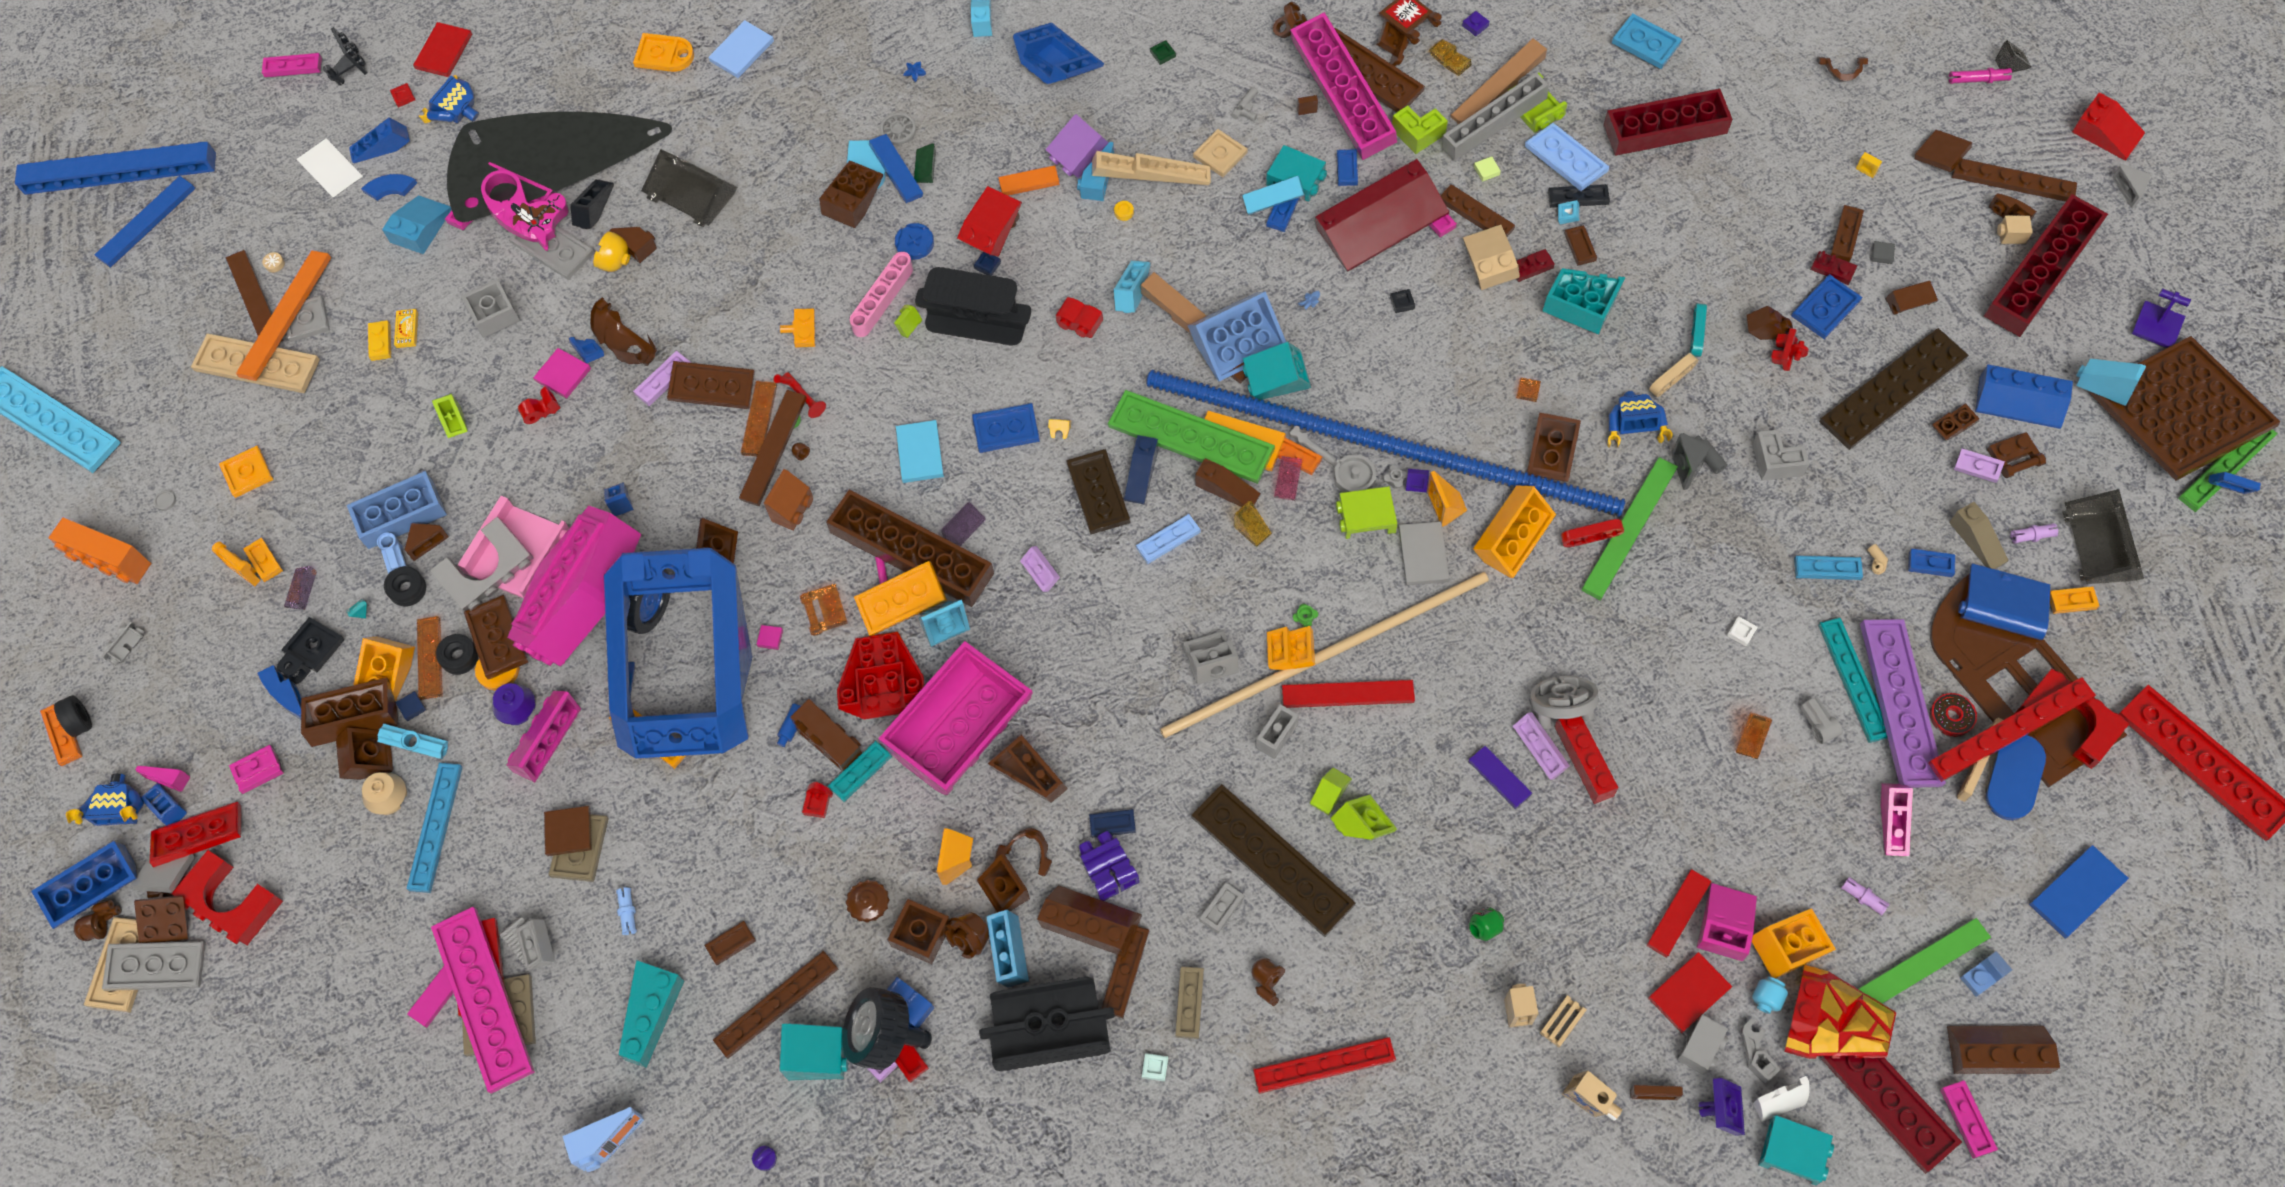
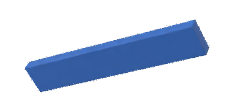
M179 176L94 254L96 258L111 268L196 188Z

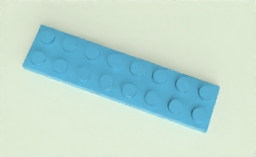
M3 366L0 367V414L91 473H94L120 445L121 442L109 433Z

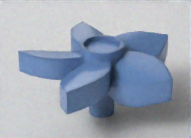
M1320 292L1306 293V300L1299 302V306L1304 305L1305 309L1310 305L1312 308L1315 307L1319 302Z

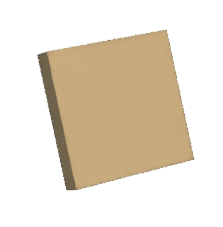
M1217 129L1193 153V158L1203 165L1210 166L1212 171L1224 177L1248 153V149Z

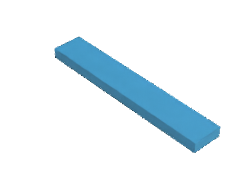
M439 763L406 888L408 891L431 893L463 768L459 764Z

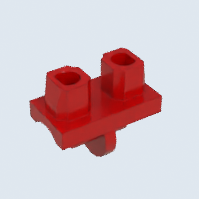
M1790 328L1789 334H1778L1776 346L1784 348V351L1773 350L1772 363L1783 365L1784 371H1790L1793 358L1799 361L1801 357H1806L1809 352L1808 347L1804 345L1805 342H1798V338L1795 337L1796 329Z

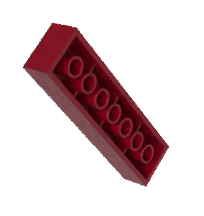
M2071 194L1991 303L1984 317L2021 337L2100 228L2108 213Z

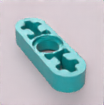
M1696 303L1694 308L1690 353L1695 357H1701L1703 352L1707 304Z

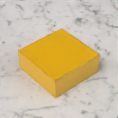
M1864 152L1856 169L1874 178L1882 161Z

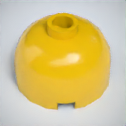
M607 231L598 244L601 248L599 252H595L593 265L600 270L614 272L623 265L626 266L628 264L630 254H628L627 242L623 237L614 232Z

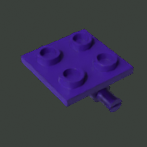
M2162 288L2158 296L2168 299L2169 302L2165 307H2161L2145 301L2132 334L2168 348L2176 343L2186 317L2170 309L2175 302L2188 307L2191 299L2181 296L2177 291L2173 293Z

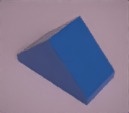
M624 482L604 489L605 502L614 516L634 510Z

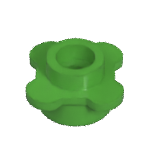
M1301 604L1297 613L1293 615V620L1300 622L1304 627L1312 626V621L1318 617V612L1313 610L1311 606Z

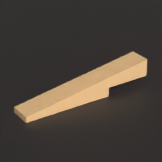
M1096 151L1092 158V176L1210 185L1211 183L1210 166L1139 153H1136L1134 157Z

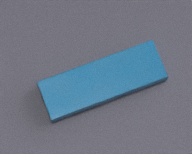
M1795 556L1794 558L1796 578L1861 580L1863 578L1861 557Z

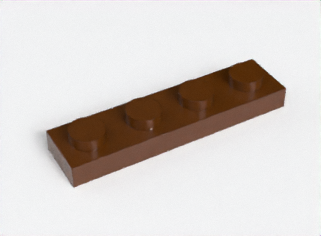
M1452 184L1441 195L1448 208L1482 230L1502 225L1506 237H1508L1515 228V224Z

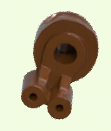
M112 900L95 904L91 908L94 913L80 917L75 922L73 928L75 936L81 941L105 938L107 934V920L119 915L121 908L118 905L114 906Z
M1260 958L1253 964L1251 970L1252 977L1261 985L1256 987V993L1266 1002L1275 1006L1279 1002V998L1276 997L1277 994L1273 987L1284 975L1285 968L1281 965H1275L1269 958Z

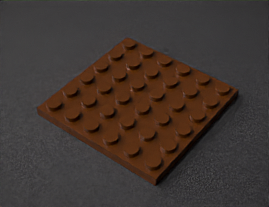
M2192 336L2138 363L2145 365L2146 368L2126 406L2089 391V394L2175 481L2278 427L2281 422Z

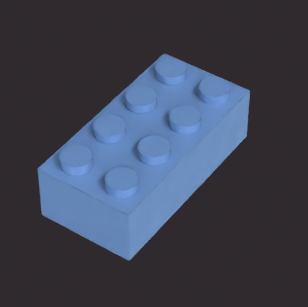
M426 471L347 505L358 537L368 549L377 546V539L383 533L389 532L398 537L409 532L411 523L427 524L447 515L436 486Z

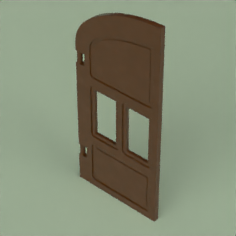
M1969 574L1950 591L1934 616L1930 631L1931 645L1934 653L1953 673L1955 679L1992 722L1996 718L2005 720L2015 713L1986 680L2006 668L2029 695L2037 686V683L2017 660L2034 649L2043 656L2055 671L2061 672L2066 679L2071 682L2078 679L2044 639L2038 640L1962 619L1961 614L1958 613V608L1961 601H1965L1968 596ZM1951 660L1958 665L1959 671L1951 664ZM2077 709L2067 712L2028 734V736L2036 739L2044 748L2046 762L2041 780L2048 788L2084 765V763L2073 756V753L2081 745L2088 733L2087 721ZM2125 731L2121 734V736L2117 739V741L2114 744H2116L2117 742H2119L2127 736Z

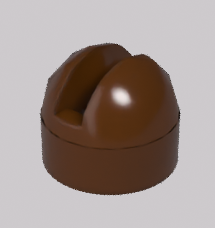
M798 442L792 446L791 451L793 456L801 461L807 458L810 448L804 443Z

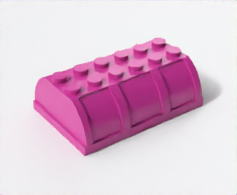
M964 641L878 740L904 767L937 792L948 795L953 790L955 783L968 768L972 767L979 760L980 754L993 739L1004 731L1008 725L1007 723L1018 710L1029 702L1033 692Z

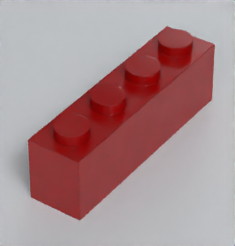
M1582 716L1570 719H1557L1554 727L1593 804L1614 797L1619 787Z

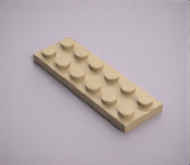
M206 334L191 365V368L196 372L305 393L320 359L317 355L276 348L257 381L239 378L236 372L254 343Z

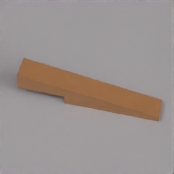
M1534 38L1531 39L1451 114V118L1460 124L1508 92L1509 89L1518 85L1522 77L1545 59L1547 48Z
M1155 272L1141 284V294L1172 316V320L1189 333L1190 330L1187 325L1206 317L1202 311Z

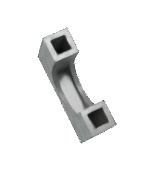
M498 517L481 529L482 533L498 552V566L491 576L478 581L470 580L447 557L430 570L433 576L464 611H472L481 604L480 601L486 596L491 597L498 591L497 587L502 583L510 582L515 577L514 574L518 570L526 569L534 558Z

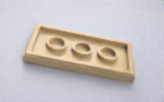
M113 918L84 1006L131 1013L138 990L104 991L102 985L108 944L139 943L136 920Z

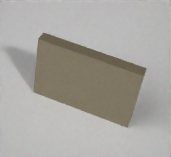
M591 815L592 850L554 855L549 876L551 878L594 882L609 818L607 816Z

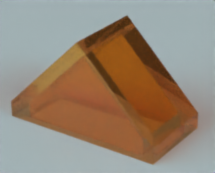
M1750 712L1743 723L1736 753L1758 759L1772 723V718Z

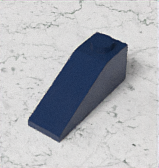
M1137 436L1124 501L1145 505L1159 451L1158 439Z

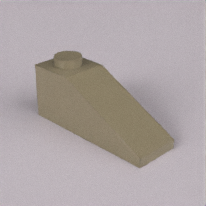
M1975 502L1970 503L1955 513L1949 523L1985 567L1997 569L2009 561L1988 517Z

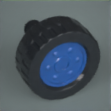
M664 569V572L670 575L669 572L666 569ZM671 593L629 595L630 608L627 616V630L638 634H646L653 630L666 611Z

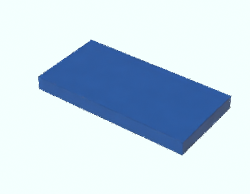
M2092 845L2029 905L2066 939L2129 878Z

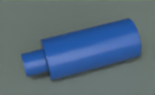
M798 704L791 705L777 734L780 737L777 744L781 747H785L787 741L791 742L797 731L790 717L801 707Z

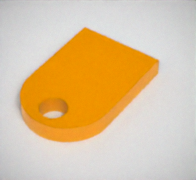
M643 33L633 64L636 68L677 72L684 70L692 63L694 51L690 42L684 38ZM683 53L688 54L686 57H680Z

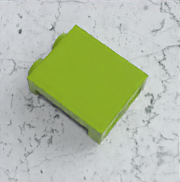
M1548 91L1546 100L1523 114L1520 118L1535 133L1540 129L1543 130L1555 120L1562 119L1566 114L1567 103L1565 101L1559 103Z
M1390 486L1340 493L1339 501H1336L1337 514H1341L1342 520H1339L1340 531L1345 533L1346 539H1350L1353 533L1387 529V534L1396 533L1397 519Z

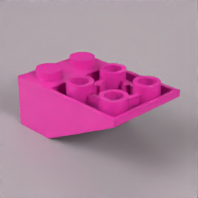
M1711 883L1697 948L1743 961L1750 951L1757 896Z

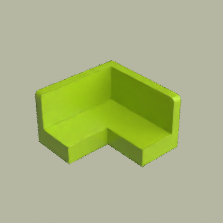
M1406 106L1395 113L1392 118V125L1396 130V135L1415 154L1442 138L1446 133L1448 120L1436 108L1420 118L1409 106Z

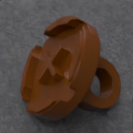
M1291 1L1284 6L1285 15L1276 20L1273 25L1275 35L1280 38H1287L1291 35V29L1307 21L1306 16L1300 14L1299 10L1301 9L1299 5ZM1286 24L1285 30L1280 32V27Z

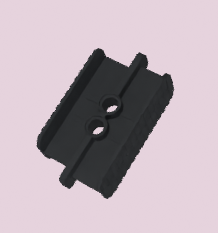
M935 267L929 271L924 288L918 289L915 298L916 306L926 308L927 310L925 326L928 331L1015 346L1022 341L1026 324L1029 323L1032 312L1029 305L1016 303L1017 284L1013 279L944 267Z
M1085 976L1051 983L1047 982L1045 984L1041 983L1039 985L995 991L990 994L994 1027L982 1028L979 1030L981 1039H990L992 1065L996 1071L1016 1070L1018 1068L1100 1056L1111 1051L1106 1019L1115 1017L1114 1008L1098 1009L1095 983L1092 977ZM1057 1017H1063L1065 1022L1062 1026H1054L1052 1024L1053 1020ZM1033 1021H1040L1042 1023L1038 1030H1031L1029 1028Z

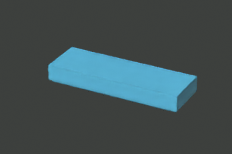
M1296 176L1242 196L1247 213L1250 215L1305 195L1300 178Z

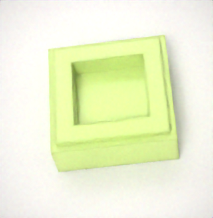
M1493 157L1474 163V168L1482 182L1500 175L1501 171Z

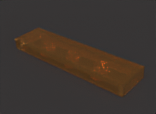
M756 381L741 448L743 456L757 457L766 438L777 390V384L774 382Z
M438 616L417 619L418 696L421 700L443 697L442 667L436 659V649L441 642V622Z

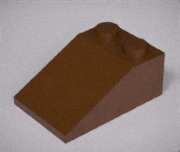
M1539 412L1527 470L1528 475H1540L1549 479L1569 482L1581 420Z

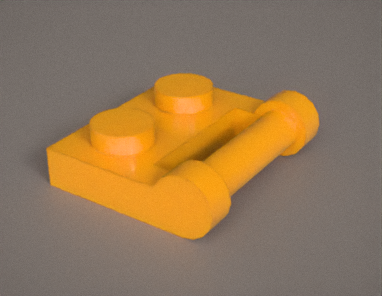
M216 542L212 546V552L229 568L255 587L261 580L255 575L257 571L251 567V564L226 549V545L222 542Z

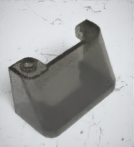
M660 149L641 191L647 194V199L655 203L660 200L694 218L693 223L704 227L705 224L709 226L733 197L738 187L674 154Z
M2119 489L2064 502L2066 510L2062 511L2065 523L2070 522L2082 566V568L2078 569L2081 581H2086V584H2100L2144 579Z

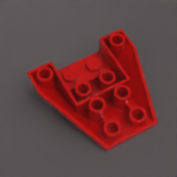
M898 632L855 638L837 688L839 710L864 720L900 714L925 686L924 676Z

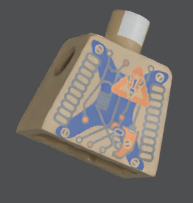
M1589 1071L1574 1075L1562 1093L1563 1096L1594 1117L1605 1114L1615 1121L1622 1112V1109L1613 1103L1617 1094Z

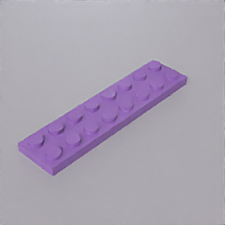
M1904 619L1863 620L1860 623L1898 782L1911 788L1942 787L1946 784L1945 780L1941 782L1928 764L1930 760L1939 755Z

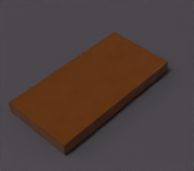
M673 361L667 400L749 409L755 371L753 369Z
M504 595L480 604L472 611H464L485 677L488 680L528 663L525 651L523 652L514 647V641L507 638L514 619Z

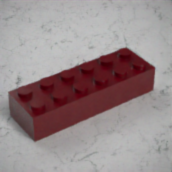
M1719 88L1607 110L1604 127L1613 152L1617 156L1728 134L1733 119Z

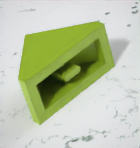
M452 393L432 400L448 438L468 432L461 406Z
M1333 767L1322 778L1310 805L1330 815L1352 781V778Z

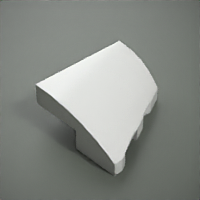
M1806 1076L1802 1077L1795 1084L1783 1086L1757 1098L1753 1105L1761 1122L1773 1118L1775 1115L1778 1116L1804 1106L1809 1098V1080Z

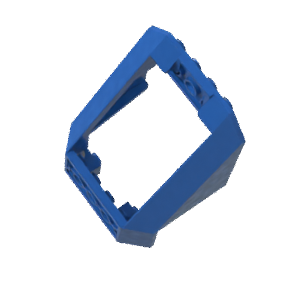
M712 548L622 553L604 574L609 712L617 747L637 759L725 753L748 740L749 735L742 699L753 656L736 565ZM664 569H673L675 574L668 575L664 572ZM712 590L716 712L634 717L630 699L635 662H628L627 616L630 608L629 595ZM671 733H679L682 737L674 738Z

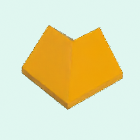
M1435 471L1430 472L1427 493L1438 520L1442 523L1443 527L1465 513L1467 508L1458 490Z
M944 828L937 866V874L942 885H948L972 867L970 855L973 838L948 828Z

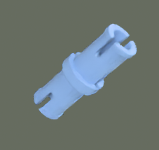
M625 887L624 892H622L621 888L617 889L616 894L619 904L617 914L621 919L622 935H629V931H631V934H635L637 932L634 920L636 910L632 906L631 888Z

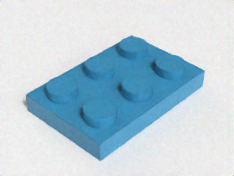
M1633 13L1612 39V44L1660 69L1663 68L1682 42L1681 38Z

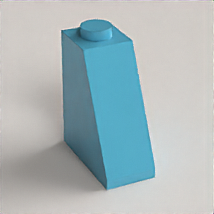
M2090 359L2086 366L2082 365L2076 375L2080 379L2076 386L2126 406L2146 366L2143 364Z

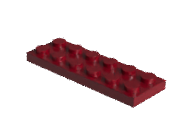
M1824 1056L1821 1059L1925 1174L1962 1143L1957 1135L1886 1058H1855L1854 1056L1832 1058L1831 1056Z

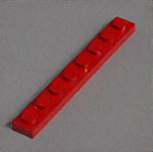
M2081 677L1930 760L1928 764L1939 780L1943 782L2093 699L2096 694L2084 678Z

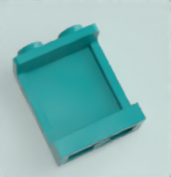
M1283 145L1267 172L1266 186L1299 176L1305 194V201L1309 202L1312 196H1316L1319 183L1321 181L1324 182L1328 171L1325 170L1326 162Z
M1775 1115L1769 1122L1759 1166L1767 1169L1770 1167L1780 1169L1810 1180L1812 1185L1817 1186L1822 1181H1825L1828 1176L1829 1167H1826V1163L1834 1151V1144H1832L1833 1136Z

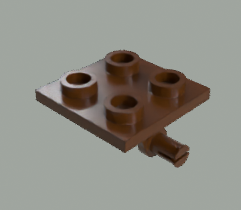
M147 891V898L150 899L134 901L139 943L188 940L184 896Z

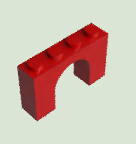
M2051 668L2017 709L2015 714L2072 682L2066 679L2061 672ZM2094 698L2075 708L2086 719L2088 733L2084 741L2073 753V756L2090 769H2093L2103 759L2129 725L2120 714L2114 713L2103 702Z
M207 850L171 894L174 896H184L185 909L188 910L189 907L194 909L195 911L192 914L203 922L206 918L210 920L209 926L217 932L226 931L228 933L226 935L227 939L236 945L242 942L248 946L283 901L257 883L238 907L228 912H216L213 906L214 893L234 867Z

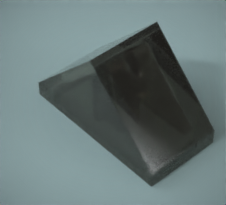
M2006 40L1995 58L1999 69L2011 68L2013 73L2031 68L2025 53Z

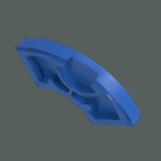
M389 174L373 179L361 189L363 193L378 201L390 194L405 196L417 182L414 178L407 175Z

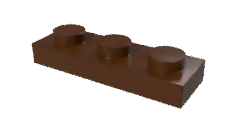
M1844 205L1832 246L1831 256L1836 255V258L1847 262L1851 261L1864 213L1863 209Z

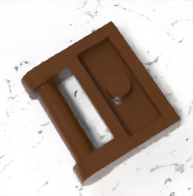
M2027 432L1992 444L1987 448L1992 458L2005 461L2001 470L2005 478H2010L2014 476V473L2030 467H2039L2046 464L2044 454L2039 452ZM2028 455L2031 457L2028 460L2022 461L2012 466L2008 464L2009 462H2012L2014 460L2020 459Z

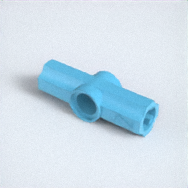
M383 724L378 733L377 742L439 759H443L448 750V741L387 724ZM416 736L417 743L410 747V739Z

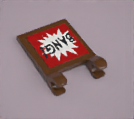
M1394 0L1379 12L1383 19L1403 33L1413 45L1420 41L1418 38L1420 33L1414 29L1426 19L1434 27L1442 24L1439 21L1442 19L1441 14L1433 12L1418 0Z

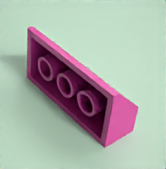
M553 691L545 699L543 708L533 718L531 727L527 733L523 734L519 746L508 758L506 765L513 773L534 783L536 782L581 710L570 693L566 691Z

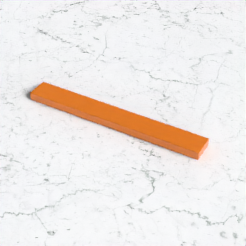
M311 250L237 370L236 374L239 378L257 381L331 260L328 253Z

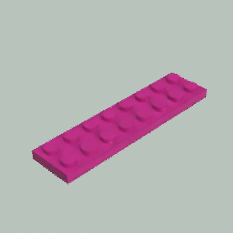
M471 907L431 926L487 1091L492 1094L535 1073L477 909Z

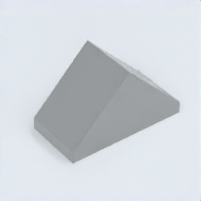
M2124 164L2120 165L2113 175V179L2130 207H2136L2145 192L2151 174Z

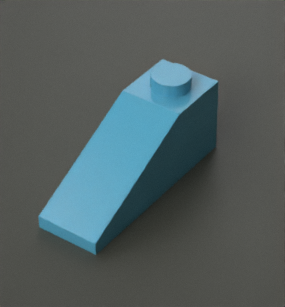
M971 0V24L974 37L992 36L991 0Z
M1131 260L1114 288L1115 311H1123L1124 313L1136 311L1142 298L1141 284L1147 279L1150 262Z

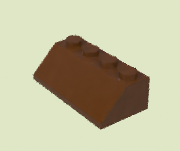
M387 677L301 698V734L311 747L335 742L336 738L346 728L380 730L383 724L394 727L398 726L397 706Z
M1058 885L1045 899L1037 920L1044 929L1125 957L1142 914Z
M1947 1026L1954 1074H2051L2060 1069L2057 1045L2044 1026Z

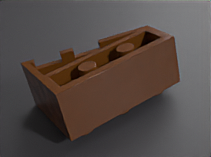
M810 699L790 717L798 733L842 772L862 754L861 744L853 736L849 737L845 734L846 731L838 723H834Z

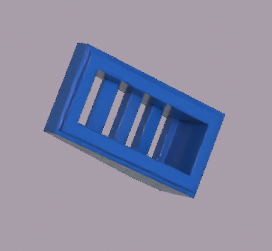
M159 783L155 784L141 797L147 807L166 826L180 821L187 814Z

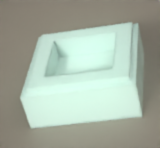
M1145 1053L1142 1078L1165 1081L1169 1057Z

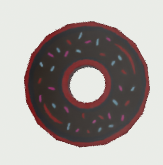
M1948 693L1941 695L1932 704L1930 718L1935 728L1937 729L1938 727L1942 731L1941 733L1947 736L1958 737L1964 736L1973 729L1977 722V712L1974 705L1966 697L1960 694ZM1948 711H1955L1959 718L1957 720L1950 718Z

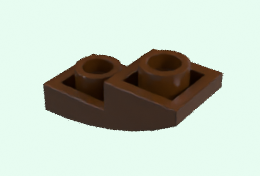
M1999 193L1994 196L1989 205V208L2003 219L2005 216L2010 215L2030 216V220H2032L2037 212L2027 204Z
M1965 403L1953 413L1949 412L1933 423L1932 427L1947 441L1979 422L1980 418Z

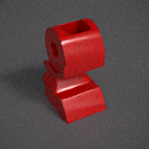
M546 386L540 391L542 396L540 401L528 398L518 406V411L525 424L536 423L541 417L546 418L549 414H555L561 408L554 394Z

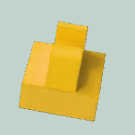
M1049 419L1048 428H1050L1051 438H1056V432L1060 430L1063 433V439H1066L1071 429L1072 420Z

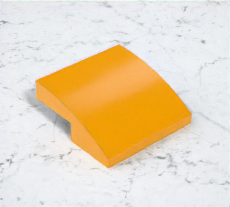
M1311 626L1293 631L1283 627L1267 632L1269 669H1299L1315 665L1314 636Z

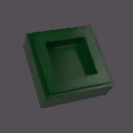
M1166 40L1150 48V53L1159 65L1176 57V52Z

